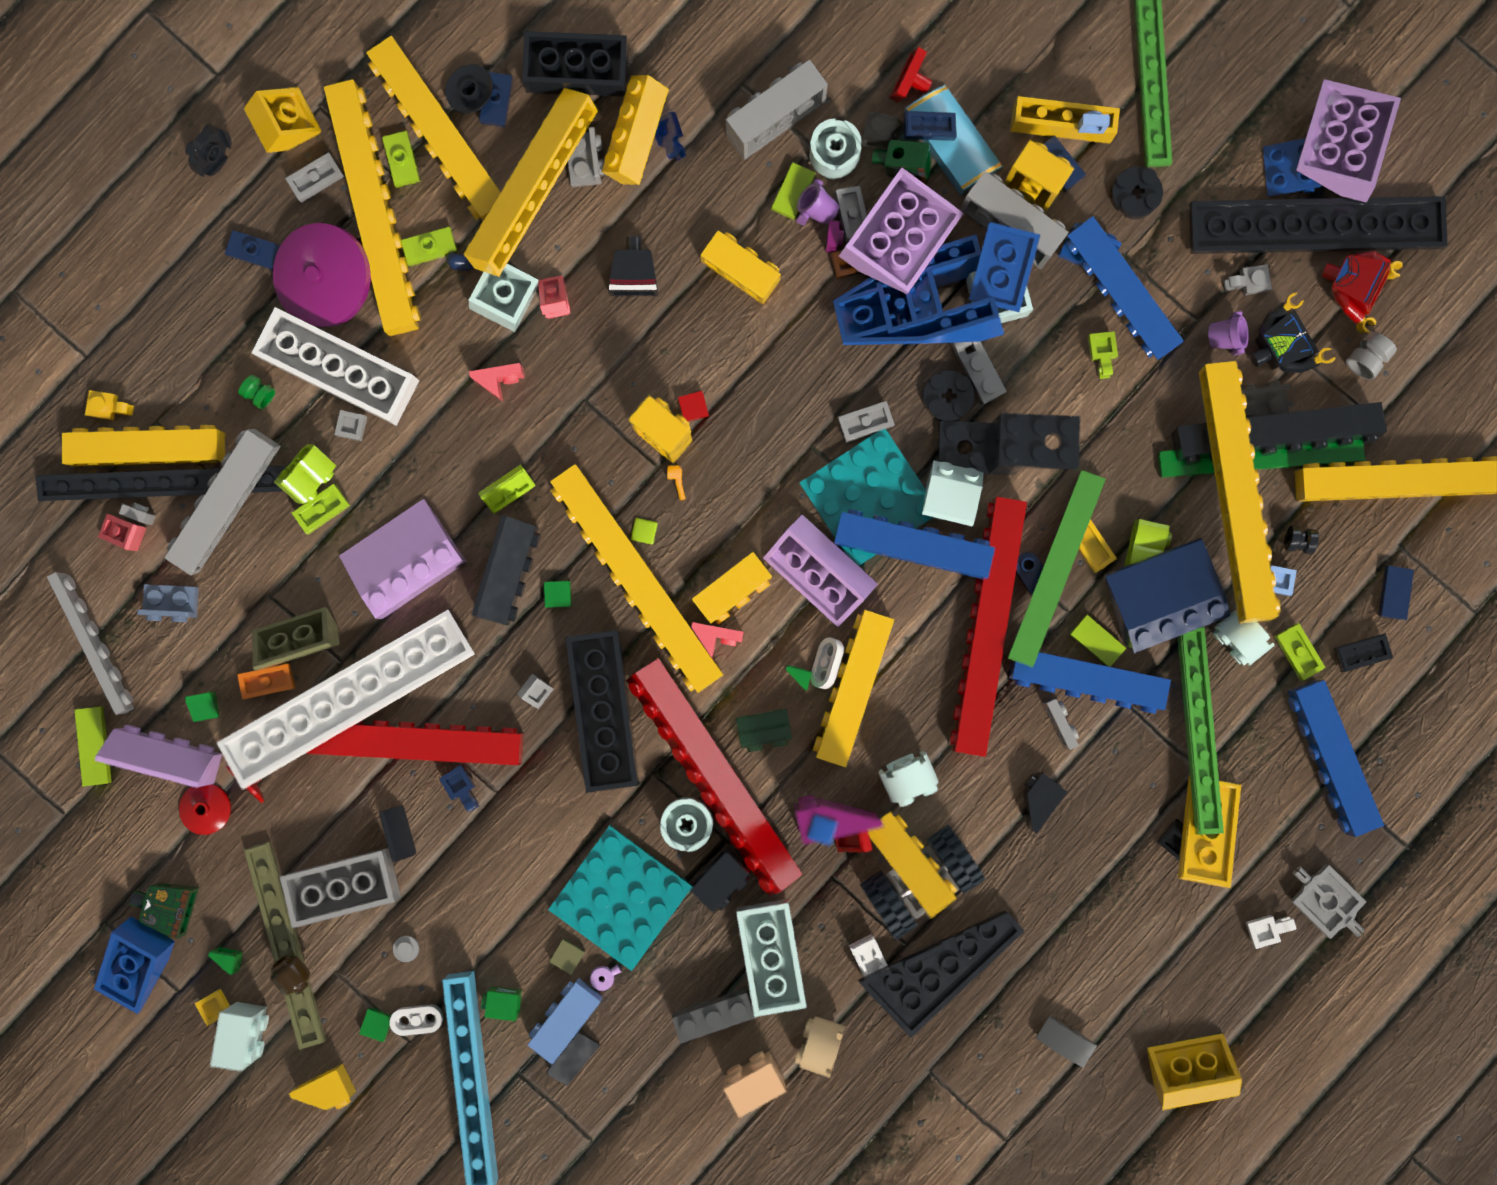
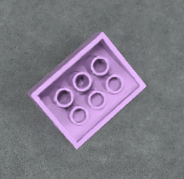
M1324 79L1296 171L1340 196L1367 202L1376 186L1401 98Z
M901 168L839 257L859 272L908 294L964 213L904 168Z
M425 499L339 555L361 598L377 619L385 618L467 562Z

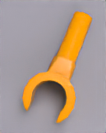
M669 465L667 477L668 479H676L679 501L685 500L682 486V469L680 466Z

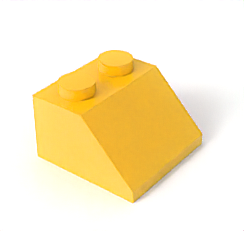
M299 87L256 91L244 107V111L267 153L289 150L321 132Z

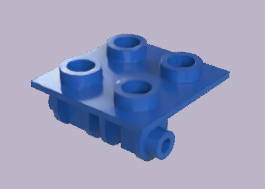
M1306 138L1263 147L1268 197L1303 190V193L1314 192V188L1321 187V184L1296 171Z

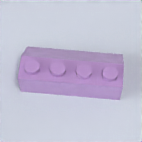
M803 515L786 530L763 557L767 563L837 627L845 621L878 585Z
M124 725V728L113 729L95 757V761L193 787H201L214 784L222 754L214 752L215 748L212 746L199 744V747L189 745V740L174 738V741L164 739L165 734L149 731V734L140 732L141 728Z

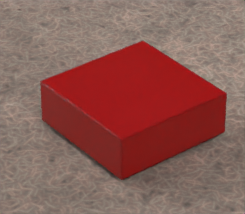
M703 391L678 397L683 418L687 422L709 417Z

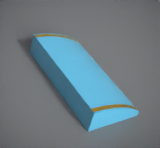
M946 85L928 93L905 108V111L956 113L957 137L955 141L922 140V142L930 143L932 156L960 196L970 191L985 171L991 174L1003 168Z

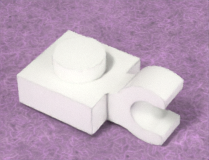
M1268 915L1245 922L1255 949L1281 942L1279 934L1296 929L1293 918L1290 919L1289 916L1274 921L1273 916Z

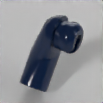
M452 252L446 258L450 268L454 270L470 271L474 268L463 254Z

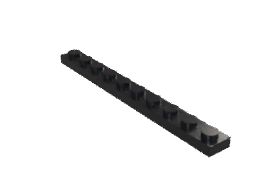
M288 465L268 466L251 493L282 492L283 490L274 482ZM222 468L37 475L38 501L205 495L210 488L207 486L209 480L214 474H219Z

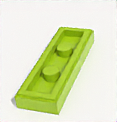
M104 706L74 710L82 787L112 783L110 764L95 761L97 753L107 740Z

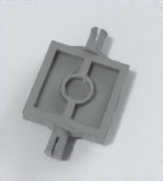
M1325 864L1312 876L1301 866L1293 871V875L1303 885L1301 890L1290 901L1327 938L1331 939L1340 929L1346 926L1356 937L1362 935L1360 932L1363 933L1365 929L1354 918L1366 901L1330 865Z

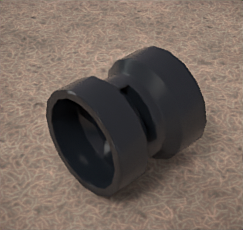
M1290 525L1285 534L1284 548L1287 551L1295 552L1296 550H1301L1304 554L1313 555L1318 546L1319 532L1314 529L1301 530L1300 527Z

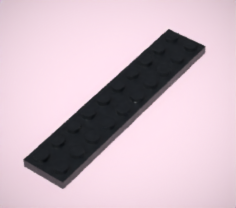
M1446 196L1369 198L1367 202L1351 198L1191 201L1189 204L1191 254L1444 249L1448 247Z

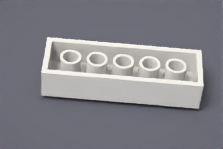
M276 307L252 351V354L396 426L419 382L414 375Z

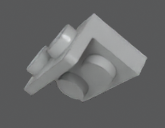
M589 127V132L584 133L568 160L572 187L602 184L601 175H605L601 172L604 160H599L598 150H603L600 134L596 135L594 127Z

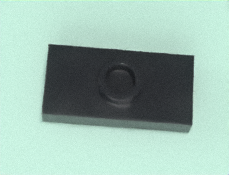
M1386 633L1334 647L1341 672L1351 671L1393 658Z

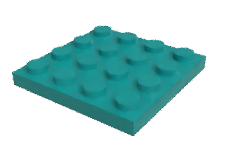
M886 429L873 434L799 483L834 538H836L841 513H847L848 509L863 512L862 517L873 519V515L888 518V523L898 525L899 521L914 524V529L933 518L932 516L922 514L926 489ZM840 546L843 552L858 566L877 555Z
M609 825L548 910L632 971L686 897L692 884L613 826Z

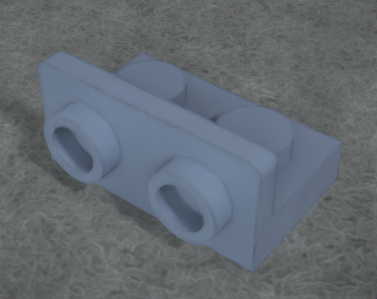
M144 584L143 609H137V615H146L145 620L162 621V616L171 617V622H187L188 618H197L199 587Z

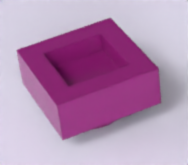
M829 221L826 252L828 253L836 251L837 245L842 246L844 230H839L840 221Z

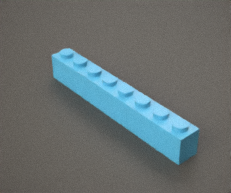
M474 971L448 974L443 979L466 1185H496L498 1171Z

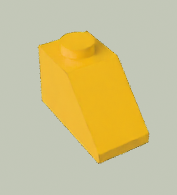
M341 1064L295 1087L289 1095L292 1099L324 1110L334 1106L337 1110L351 1102L350 1098L356 1090L344 1065Z

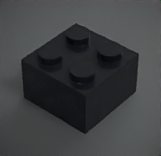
M726 847L692 883L690 892L712 913L717 908L721 911L731 901V893L735 889L740 891L749 882V868L735 853Z

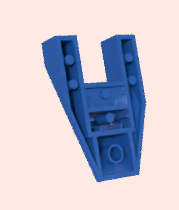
M977 235L941 245L908 294L870 277L835 299L833 303L843 345L980 342L1003 335L1004 331L994 296L943 312L937 287L966 279L970 273L977 270L981 255Z

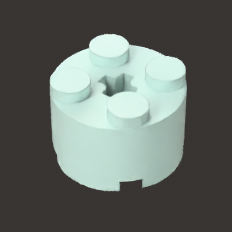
M828 119L819 124L813 132L809 150L810 161L814 169L830 180L850 174L857 166L860 157V133L852 123L845 120ZM831 147H833L834 149H837L839 147L840 150H831Z
M1236 609L1230 613L1229 617L1220 621L1215 626L1216 631L1212 633L1222 645L1230 646L1232 651L1229 654L1239 665L1242 664L1243 666L1245 664L1250 666L1275 646L1273 642H1266L1270 637L1258 622L1239 624Z
M925 751L919 752L920 757L914 758L913 753L887 764L888 770L886 772L882 769L878 772L891 802H898L900 807L914 801L913 798L921 794L927 796L938 790L936 785L939 780Z
M695 797L678 798L667 806L662 815L660 823L661 834L666 843L674 849L681 851L697 850L708 841L712 833V813L703 801ZM683 818L686 820L692 819V829L689 830L687 827H681Z

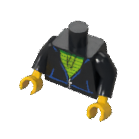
M1298 292L1291 293L1286 303L1282 302L1265 316L1259 328L1260 336L1255 339L1259 349L1250 353V360L1254 366L1259 367L1267 362L1272 370L1279 368L1286 373H1303L1318 367L1321 362L1332 363L1336 357L1328 361L1324 359V353L1332 350V348H1323L1319 352L1296 311L1290 312L1291 308L1297 309L1304 302L1302 300L1296 305L1291 302V297Z

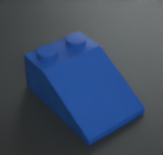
M129 917L111 934L94 990L139 1014L170 958L175 941L155 929L140 923L134 917Z

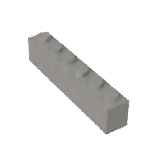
M256 429L243 430L235 440L237 446L232 453L229 452L223 458L221 471L219 474L216 473L211 477L207 484L210 488L205 496L201 495L194 504L196 510L192 516L185 518L180 526L182 531L178 538L174 537L166 548L169 552L165 559L189 575H194L201 571L281 447Z

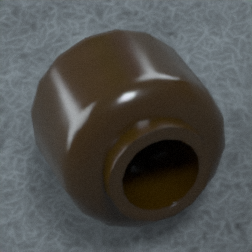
M285 955L271 967L270 979L282 994L289 995L295 993L298 995L308 987L309 983L307 980L310 977V970L298 956L289 957Z

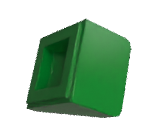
M790 665L786 666L785 670L807 691L811 671Z
M216 692L185 697L193 722L220 717Z
M217 947L210 951L208 956L228 974L233 975L240 970L243 952Z

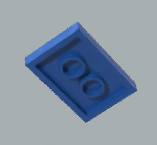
M989 222L968 300L976 302L994 296L998 308L1019 313L1040 234Z

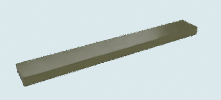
M271 841L244 849L274 961L276 962L281 957L288 955L289 957L298 956L305 964L296 929L291 926L280 880L281 875ZM310 979L307 980L309 983L308 987L300 994L284 995L299 1050L326 1041Z

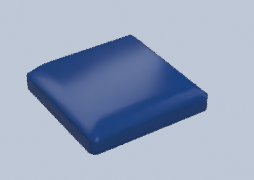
M814 815L807 838L831 845L837 821Z

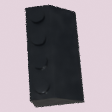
M502 515L472 616L507 626L510 625L511 621L514 622L516 620L519 609L516 607L518 597L523 596L526 587L523 579L525 573H529L533 565L534 559L530 556L533 548L538 547L541 534L538 533V527Z

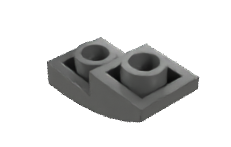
M1052 1015L1049 1016L1036 1037L1037 1040L1081 1067H1085L1098 1046L1077 1030H1071Z

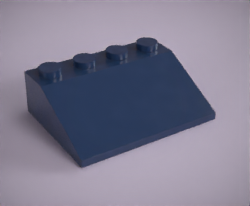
M1201 538L1104 575L1122 640L1134 653L1230 616L1225 592Z

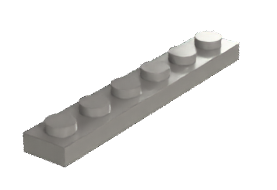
M55 572L47 576L115 715L127 714L134 710L132 705L133 698L130 692L124 689L120 681L122 676L119 670L112 665L109 659L110 652L107 646L101 643L97 635L99 634L98 627L93 621H90L86 613L88 611L87 605L78 597L75 591V581L66 573Z

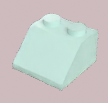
M933 460L926 483L922 514L973 526L982 491L983 472L973 468H963L948 462Z

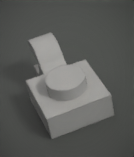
M1268 265L1243 268L1239 271L1240 275L1228 277V280H1224L1225 291L1243 288L1244 295L1272 290Z

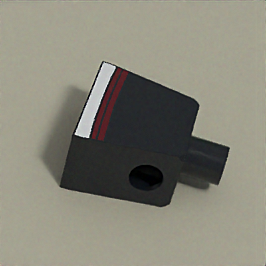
M626 237V250H615L608 286L610 296H659L651 250H641V237Z

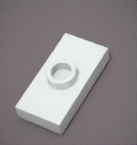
M872 934L849 945L864 977L887 966Z

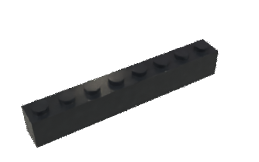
M1382 402L1246 418L1249 419L1251 426L1250 434H1248L1250 444H1253L1255 452L1261 451L1262 456L1273 455L1277 453V449L1285 448L1287 453L1298 452L1303 449L1302 446L1310 445L1313 450L1328 447V443L1337 442L1338 447L1353 444V440L1362 439L1364 444L1378 441L1379 437L1387 432ZM1207 423L1178 426L1171 433L1174 450L1177 453V461H1185V465L1200 463L1202 458H1210L1211 462H1213Z

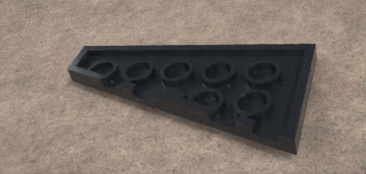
M1004 910L859 979L858 982L912 1038L1010 946L1024 930Z

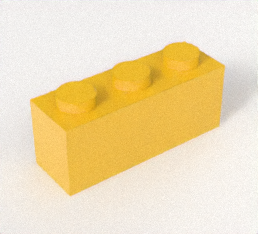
M717 231L701 253V262L752 298L764 304L780 281L781 274L778 272V267L769 261L764 263L758 259V254L749 247L744 249L738 245L737 239L727 232L723 234Z
M752 552L692 598V600L711 624L716 622L719 625L730 616L728 611L734 606L740 609L750 601L748 596L755 590L760 593L771 584L768 580L772 576L754 552Z

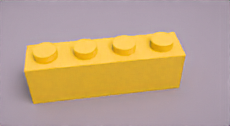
M636 75L630 77L626 94L619 110L618 120L612 133L609 149L604 159L601 172L621 184L640 185L669 90L651 76Z
M1018 96L1013 106L1010 132L1056 136L1059 138L1110 144L1117 134L1120 108ZM1090 111H1100L1102 114L1110 115L1109 126L1104 134L1078 133V122L1082 115Z
M889 812L881 818L884 827L868 830L869 837L932 918L956 900L953 893L957 890L948 878L942 880L937 873L940 868L931 856L928 859L925 858L921 852L924 847L915 835L911 838L905 831L908 826L898 814L894 817Z

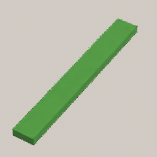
M1134 0L1145 167L1170 166L1172 164L1162 2L1161 0Z
M1081 470L1008 659L1033 668L1105 483V478Z
M1204 626L1177 637L1195 835L1224 833Z

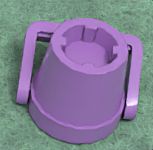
M815 179L813 184H810L801 193L797 202V210L800 212L796 220L797 223L804 226L809 217L826 225L836 217L839 204L822 187V181Z
M1233 312L1229 315L1228 320L1210 324L1208 337L1213 349H1231L1232 356L1245 353L1244 349L1248 345V326L1242 312Z

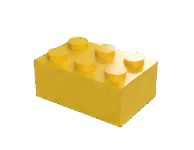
M1030 140L1014 163L1004 185L1010 189L1018 190L1024 196L1023 199L1031 205L1036 204L1040 206L1046 213L1074 168L1070 166V163L1065 158L1054 156L1048 152L1046 146Z
M648 396L631 416L629 422L635 433L673 464L693 441L689 423L679 414L674 417L670 413L669 406L659 397L654 400Z

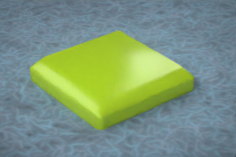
M635 518L631 540L653 545L658 523Z

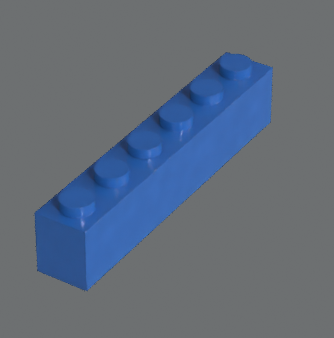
M1090 216L1067 234L1066 237L1069 240L1065 244L1074 255L1079 253L1084 261L1080 263L1089 276L1094 274L1099 280L1095 285L1104 297L1107 294L1110 295L1114 301L1111 307L1119 317L1124 315L1129 321L1125 326L1134 338L1139 335L1144 342L1141 348L1149 358L1154 356L1159 360L1184 342L1094 216Z
M848 509L847 513H841L835 545L987 580L989 577L995 547H991L989 541L975 539L974 542L964 540L965 536L955 533H949V537L939 535V530L924 527L922 531L914 529V524L899 521L898 525L888 523V518L878 515H873V519L862 517L863 512Z
M1040 652L1033 668L1012 660L1008 677L1015 680L1014 685L1030 688V683L1040 685L1039 690L1055 693L1056 688L1066 690V696L1080 698L1081 694L1091 696L1090 701L1106 703V699L1116 701L1115 706L1131 709V704L1141 706L1140 711L1156 714L1157 710H1165L1171 680Z
M1314 680L1287 691L1290 696L1288 698L1289 706L1293 712H1296L1299 718L1298 728L1301 734L1306 736L1308 740V752L1311 758L1317 762L1319 770H1317L1318 777L1324 785L1326 784L1329 792L1327 798L1332 808L1337 811L1339 816L1337 823L1341 831L1346 833V835L1357 837L1385 826L1325 680Z

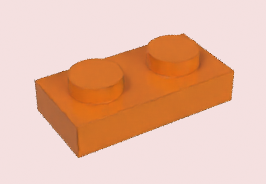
M291 664L237 674L242 700L296 689Z

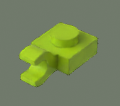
M1115 331L1089 334L1091 361L1099 362V379L1110 378V375H1113L1111 359L1118 357Z

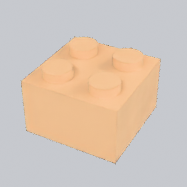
M763 1051L754 1054L749 1058V1063L743 1066L737 1064L727 1070V1075L724 1076V1091L739 1118L786 1092L785 1078L770 1051L765 1054Z

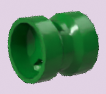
M252 374L243 381L238 394L246 400H252L253 405L262 410L272 401L276 391L268 384L263 385L261 379Z

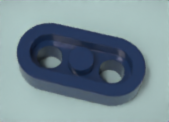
M1026 552L1018 556L1016 574L1032 597L1044 566L1035 554ZM1026 560L1032 563L1030 570L1024 568Z

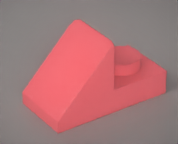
M563 275L539 280L538 287L542 314L546 318L570 314Z
M520 363L469 371L470 377L477 384L501 401H503L500 382L514 384L518 383L520 378H525L524 369Z
M106 514L98 538L126 550L138 551L146 527L114 515Z
M692 622V629L712 658L716 638L721 639L720 644L736 646V642H742V631Z

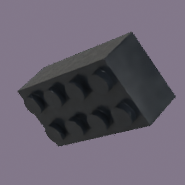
M524 31L522 83L527 93L561 94L563 89L566 88L588 95L625 97L629 58L627 35Z

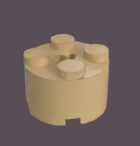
M817 1016L814 1019L809 1018L803 1035L808 1040L806 1044L802 1043L795 1063L800 1064L802 1069L830 1078L843 1036L841 1033L844 1032L845 1026Z

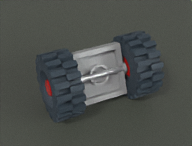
M946 825L926 839L929 845L921 850L922 854L926 859L930 856L940 868L937 871L942 880L948 878L957 891L960 889L965 894L985 880L978 865L949 825ZM894 869L888 872L886 876L880 870L859 884L896 940L918 926L903 901L915 919L926 913Z

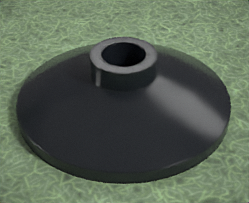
M470 64L462 66L453 72L445 87L446 100L457 112L464 114L474 113L482 109L490 100L493 93V80L488 71L479 65Z

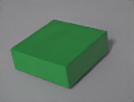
M571 581L544 582L545 608L572 607Z
M369 1007L359 1034L384 1042L390 1029V1018L392 1015Z

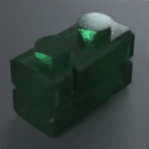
M787 708L736 717L741 749L747 748V752L763 750L762 745L772 743L773 748L788 745L787 740L792 739Z

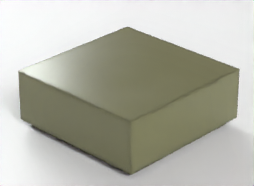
M563 938L549 962L572 975L585 950Z

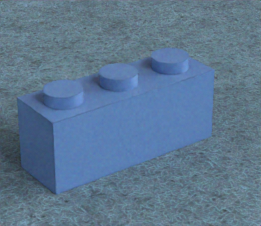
M580 978L575 983L569 981L560 993L564 997L559 1004L553 1002L544 1014L548 1017L542 1025L537 1023L529 1033L532 1039L528 1046L550 1064L556 1061L603 998L602 995Z

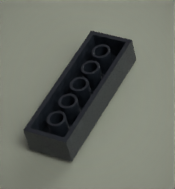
M615 630L566 637L585 791L589 793L638 786L640 781L620 631Z

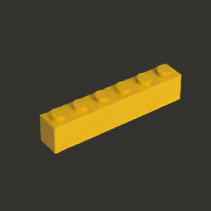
M200 425V429L190 430V426H174V430H165V427L150 426L149 431H139L138 427H123V431H114V428L102 427L97 428L98 432H89L85 428H73L72 433H62V464L72 467L221 463L225 457V433L216 429L214 425Z
M864 610L862 615L857 614L853 628L857 629L854 639L849 638L845 653L849 655L846 664L841 662L837 677L841 678L838 688L833 687L829 702L833 704L830 713L826 711L824 713L821 726L825 728L822 737L817 736L813 746V751L817 752L816 758L843 767L847 766L894 619Z

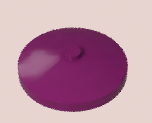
M325 223L308 224L293 231L279 247L273 265V283L281 305L290 315L315 327H333L347 322L356 315L367 298L371 282L368 257L359 241L343 228Z

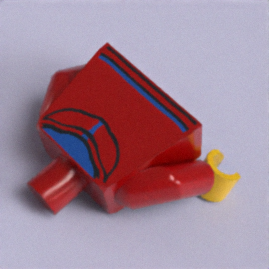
M1376 251L1359 253L1355 256L1348 255L1342 267L1328 263L1323 271L1322 278L1334 282L1332 295L1335 302L1354 323H1357V331L1365 334L1370 332L1365 327L1366 322L1370 326L1376 325V320L1371 317L1365 318V314H1370L1386 279H1394L1400 276L1394 269L1402 268L1403 264L1400 261L1391 263V260Z

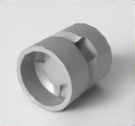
M1370 331L1360 342V348H1356L1347 358L1346 364L1358 376L1367 380H1374L1383 369L1382 362L1388 363L1396 353L1397 348L1383 334Z

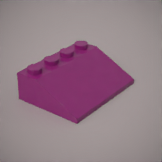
M813 795L799 797L798 802L793 803L803 845L817 842L807 838L814 815L837 821L833 838L884 827L883 821L873 811L821 798L814 799Z

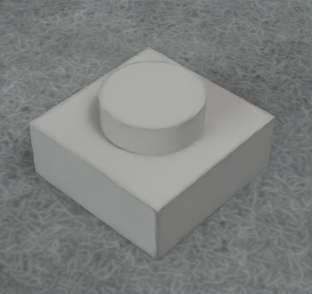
M340 410L334 435L362 442L367 416Z
M135 502L132 506L122 504L119 511L121 515L149 525L153 524L156 517L148 513V507Z
M532 674L517 695L539 709L554 689L548 683Z

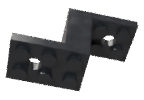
M1000 413L991 423L940 421L938 462H948L963 468H973L983 472V475L1014 476L1023 468L1079 469L1080 416ZM1048 435H1054L1059 440V445L1056 449H1050L1046 446L1045 439ZM959 442H968L971 445V452L967 455L961 454L957 449Z

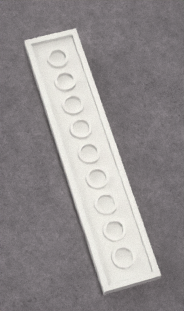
M446 610L217 742L240 787L245 789L475 654L449 610Z

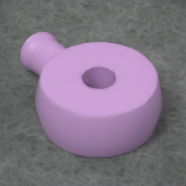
M618 965L611 969L606 966L596 967L590 974L591 985L599 991L609 989L614 983V976L621 973L620 967ZM603 976L605 980L602 981L599 977Z

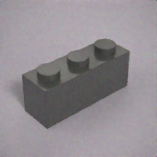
M747 987L674 1011L672 1016L680 1044L755 1018Z

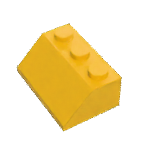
M1224 1033L1147 1048L1153 1083L1162 1110L1240 1095L1242 1078Z

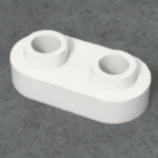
M829 637L820 643L810 677L815 687L829 689L835 683L844 654V646L841 641Z
M432 1004L402 1007L392 1014L390 1027L395 1034L400 1036L432 1033L442 1025L444 1016L442 1010ZM427 1014H433L435 1020L433 1022L428 1021ZM406 1016L409 1019V1024H403L401 1017Z

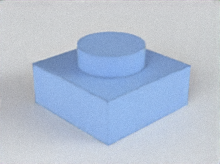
M1090 111L1083 114L1078 122V133L1104 134L1109 126L1110 115L1102 114L1100 111Z
M1271 565L1270 569L1274 572L1276 578L1274 593L1292 596L1297 570Z

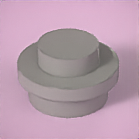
M402 936L393 945V954L401 962H410L419 953V944L412 936Z

